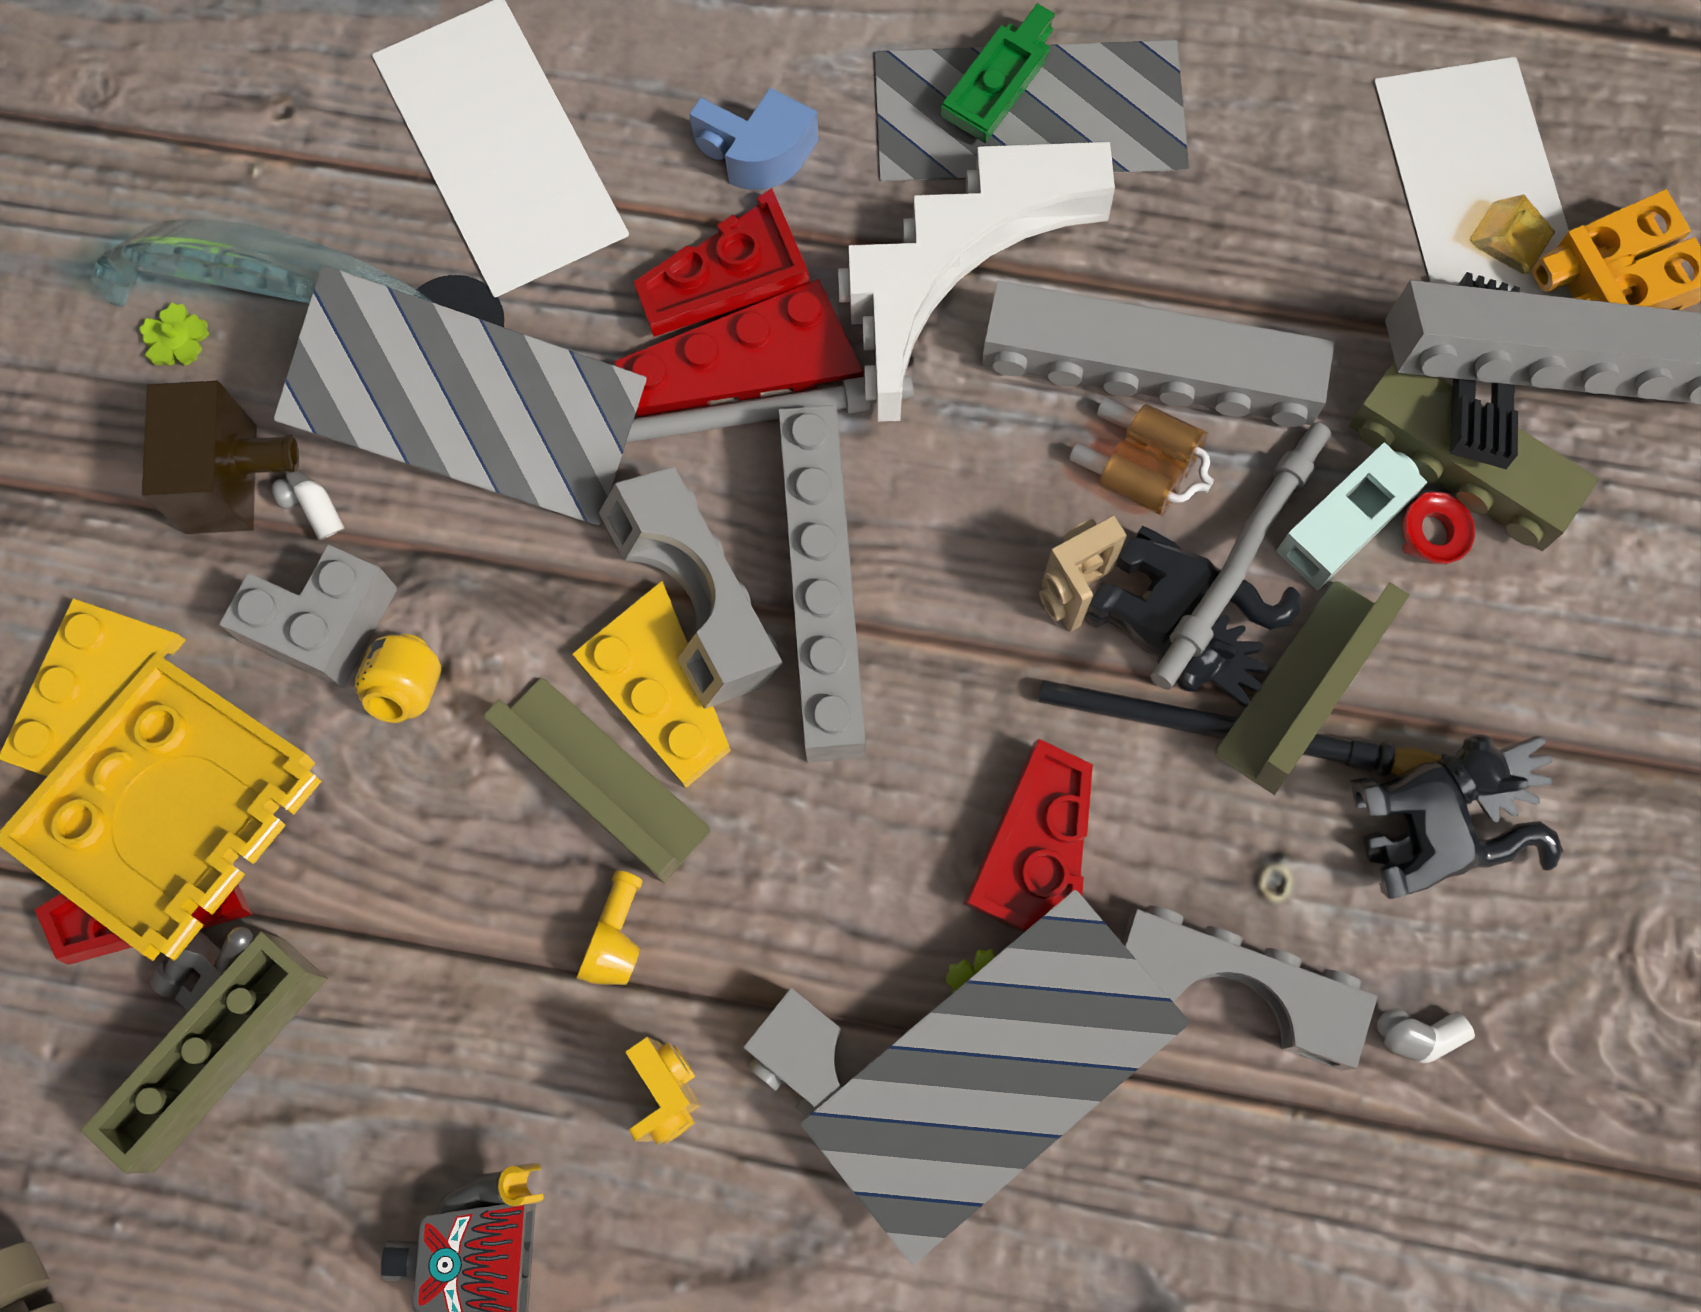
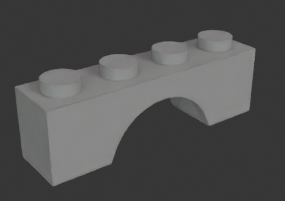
M675 467L615 483L599 511V515L624 561L645 563L665 571L681 584L693 603L696 615L695 634L677 660L702 707L706 709L762 688L783 663L778 655L777 644L773 636L768 631H765L751 606L747 589L741 582H738L726 561L720 540L710 532L698 510L697 501L692 490L684 485Z
M1149 905L1147 912L1137 909L1129 916L1121 942L1173 1002L1188 986L1201 979L1226 978L1238 981L1257 992L1271 1008L1279 1027L1282 1050L1340 1071L1357 1069L1378 997L1377 995L1360 990L1361 980L1349 974L1331 969H1325L1323 976L1300 968L1302 959L1282 950L1265 948L1263 955L1241 947L1242 937L1224 929L1207 926L1205 933L1188 928L1182 925L1184 919L1182 915L1159 906Z
M791 988L743 1047L755 1057L747 1067L775 1091L783 1081L803 1097L796 1108L808 1117L841 1089L835 1065L836 1049L841 1029Z

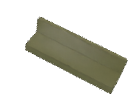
M1339 581L1333 582L1267 676L1261 690L1256 692L1215 752V756L1275 796L1410 594L1389 582L1374 603Z
M539 679L512 708L499 698L483 715L495 730L663 883L672 876L710 834V828L703 820L546 679Z

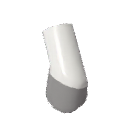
M287 472L286 478L273 482L271 491L279 506L289 509L300 503L318 540L328 538L345 529L326 490L302 472Z
M1390 1009L1382 1014L1377 1023V1030L1385 1038L1384 1043L1388 1049L1395 1054L1419 1063L1435 1061L1475 1037L1474 1030L1469 1021L1459 1011H1455L1429 1026L1413 1018L1409 1019L1408 1014L1404 1010Z

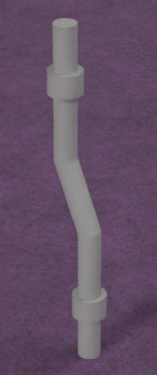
M1319 422L1312 423L1294 451H1287L1273 470L1274 481L1243 525L1222 570L1193 613L1183 616L1170 635L1172 644L1150 676L1151 680L1159 687L1170 690L1192 656H1200L1214 636L1211 628L1245 578L1266 532L1292 493L1301 490L1314 472L1313 462L1331 436V431L1326 425Z

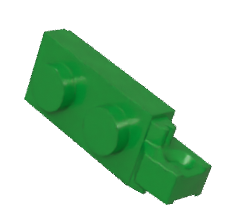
M1037 3L1019 28L1011 23L1007 27L1001 25L943 102L941 117L986 144L1045 64V59L1050 53L1051 48L1045 42L1053 32L1051 26L1055 13Z

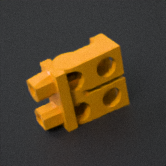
M1665 189L1602 217L1585 227L1582 225L1568 231L1557 248L1538 260L1532 269V275L1540 289L1546 293L1567 285L1574 299L1682 310L1698 304L1701 300V246L1695 237L1683 241L1691 232V229L1668 190ZM1657 213L1665 219L1667 229L1664 234L1654 219ZM1684 260L1688 261L1693 267V281L1689 279L1681 265Z

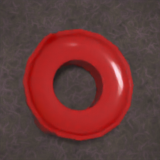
M1421 493L1410 503L1402 520L1403 536L1406 541L1402 546L1403 553L1422 559L1429 564L1447 565L1462 559L1471 550L1475 539V523L1469 510L1459 499L1448 493ZM1425 517H1435L1444 524L1447 538L1443 545H1435L1425 537L1422 530Z

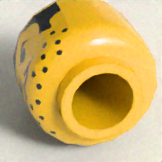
M411 634L387 635L377 638L368 647L355 676L354 690L364 709L371 716L388 723L403 722L404 720L418 717L426 711L440 679L442 666L437 655L421 638Z

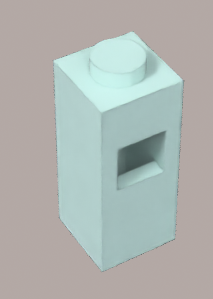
M1384 442L1287 534L1276 552L1318 591L1414 499L1427 481L1419 474L1416 464L1408 456L1401 452H1394Z

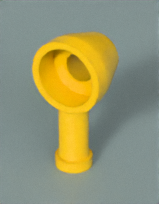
M616 870L613 874L612 882L614 883L576 979L597 985H627L641 948L624 935L621 929L636 891L640 890L643 880L625 871Z

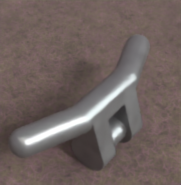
M245 927L233 928L228 933L221 950L207 936L198 932L175 961L169 958V960L159 963L150 979L152 989L165 998L177 1000L187 1010L184 1014L185 1016L253 941L251 931ZM192 968L201 975L200 978L191 971Z

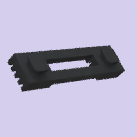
M1466 272L1458 284L1459 286L1508 291L1507 283L1502 282L1497 288L1496 280L1490 279L1487 284H1484L1485 277L1478 275L1476 280L1473 281V273ZM1513 286L1511 291L1520 292V287ZM1453 378L1450 454L1507 470L1518 456V411L1514 410L1515 385L1492 382L1491 403L1487 402L1484 407H1481V400L1475 399L1476 381Z

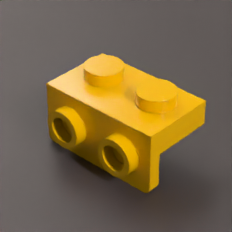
M646 1037L627 1050L626 1054L660 1108L628 1131L635 1142H650L653 1140L656 1145L660 1143L665 1145L695 1124L690 1114L702 1105L687 1083L695 1078L696 1075L676 1045L672 1046L669 1042L663 1045L656 1040Z

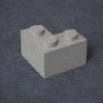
M328 545L300 596L248 573L219 625L243 644L344 689L398 588L380 567Z

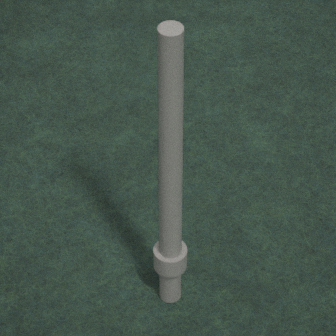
M911 375L904 376L902 399L914 398ZM865 377L843 380V386L637 418L633 420L626 443L780 419L779 409L837 405V410L847 408L848 414L871 410L870 404H876L877 400H866Z

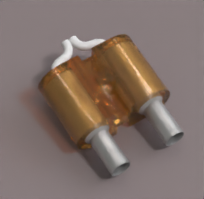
M1104 398L1099 406L1097 416L1127 429V437L1124 442H1119L1111 457L1079 442L1074 446L1070 455L1071 461L1101 475L1099 483L1101 488L1159 516H1163L1172 502L1180 503L1189 500L1197 491L1207 493L1214 482V479L1207 473L1210 465L1209 456L1203 450L1208 432L1148 404H1144L1136 412L1115 401ZM1200 458L1199 477L1203 483H1194L1183 493L1177 494L1183 478L1188 477L1196 461Z

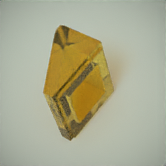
M1522 194L1495 201L1470 237V242L1481 251L1521 274H1528L1555 234V230L1529 199Z

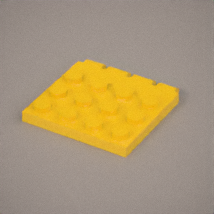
M155 653L0 830V847L142 955L154 961L162 952L175 961L204 926V924L192 916L196 908L201 906L213 915L245 876L243 872L233 866V863L241 855L254 865L286 826L274 816V813L279 807H282L292 815H295L322 781L310 772L316 763L307 754Z

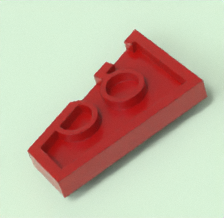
M773 188L757 197L758 205L738 219L732 214L717 225L718 232L697 247L685 246L634 281L638 298L653 337L782 294L810 282L808 269Z
M1041 739L1033 742L965 898L964 905L1025 933L1074 890H1077L1081 896L1083 895L1084 877L1081 876L1084 837H1087L1093 764Z

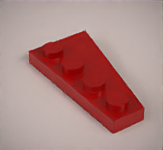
M819 279L614 361L616 367L646 377V383L636 411L637 417L709 406L710 401L738 397L739 401L761 398L760 393L793 388L794 392L817 389L816 384L863 377V370Z

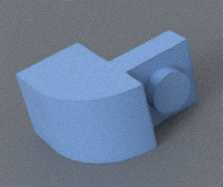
M772 88L768 89L748 121L701 97L689 114L694 143L710 158L715 160L726 159L729 184L743 189H768L786 182L800 170L819 141L817 111Z

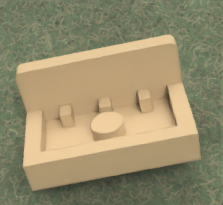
M1115 516L1099 524H1096L1094 519L1078 524L1064 535V543L1051 549L1041 582L1043 590L1039 591V596L1052 620L1057 622L1062 619L1069 632L1079 628L1083 622L1093 597L1088 585L1112 572L1127 535Z

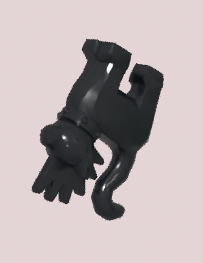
M1142 525L1136 538H1130L1118 557L1116 566L1128 574L1141 571L1149 576L1152 583L1141 597L1119 586L1102 582L1091 599L1088 612L1085 615V621L1095 628L1110 622L1121 629L1144 651L1157 656V663L1159 664L1172 644L1170 635L1183 616L1193 613L1221 569L1216 567L1208 558L1184 551L1175 542ZM1243 579L1230 599V602L1235 604L1250 622L1269 630L1289 625L1300 612V594L1294 587H1288L1283 592L1278 604L1272 606L1264 603L1255 586ZM1224 615L1212 626L1211 629L1214 636L1202 654L1198 657L1192 656L1175 684L1181 690L1195 692L1203 683L1211 682L1237 703L1245 707L1248 706L1250 699L1241 687L1253 692H1259L1262 688L1261 683L1247 672L1265 673L1268 669V664L1246 656L1260 652L1263 644L1254 641H1237L1244 635L1246 627L1240 625L1227 630L1226 627L1230 618L1228 615Z
M1471 734L1464 739L1462 747L1454 755L1443 753L1441 759L1437 760V762L1422 763L1406 770L1389 782L1378 784L1372 778L1350 780L1356 807L1367 808L1370 815L1376 816L1403 814L1406 828L1405 833L1391 839L1386 838L1379 832L1363 837L1367 859L1370 862L1385 865L1380 869L1382 882L1379 883L1381 893L1388 899H1393L1432 887L1446 878L1465 874L1473 868H1488L1513 861L1527 846L1537 847L1539 863L1543 870L1549 871L1555 868L1563 852L1556 831L1541 821L1525 822L1513 825L1497 837L1482 840L1477 837L1466 805L1476 800L1487 817L1494 822H1498L1500 820V808L1512 816H1518L1519 811L1513 802L1514 799L1535 805L1539 804L1540 798L1527 791L1526 788H1529V786L1550 785L1552 783V778L1530 772L1552 762L1553 758L1547 754L1530 755L1546 743V739L1541 736H1534L1498 750L1494 747L1489 735Z

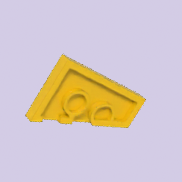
M661 581L572 655L683 786L687 788L729 753L731 749L714 707L706 709L702 707L677 660L688 643L663 581Z
M73 598L0 752V760L47 777L155 653L163 658L168 653L173 656L186 639L177 633Z

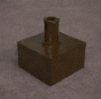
M218 380L147 384L142 496L185 534L254 530L255 473L297 472L299 468L297 441L293 438V435L256 438L257 425Z

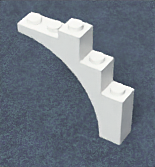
M1110 142L978 147L976 170H966V194L914 196L913 218L903 219V243L849 245V268L838 269L839 303L851 302V324H863L864 351L875 350V365L864 366L866 400H877L878 422L900 421L903 379L914 343L934 308L961 278L990 256L1025 238L1065 226L1109 220L1115 190Z

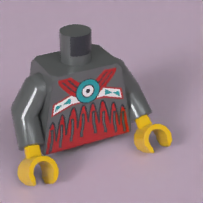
M539 1163L513 1165L505 1168L504 1171L480 1174L443 1196L436 1214L422 1216L419 1241L386 1242L381 1259L382 1280L415 1282L414 1312H528L536 1203L543 1201L544 1193L531 1194L527 1186V1178L531 1171L541 1170V1165Z

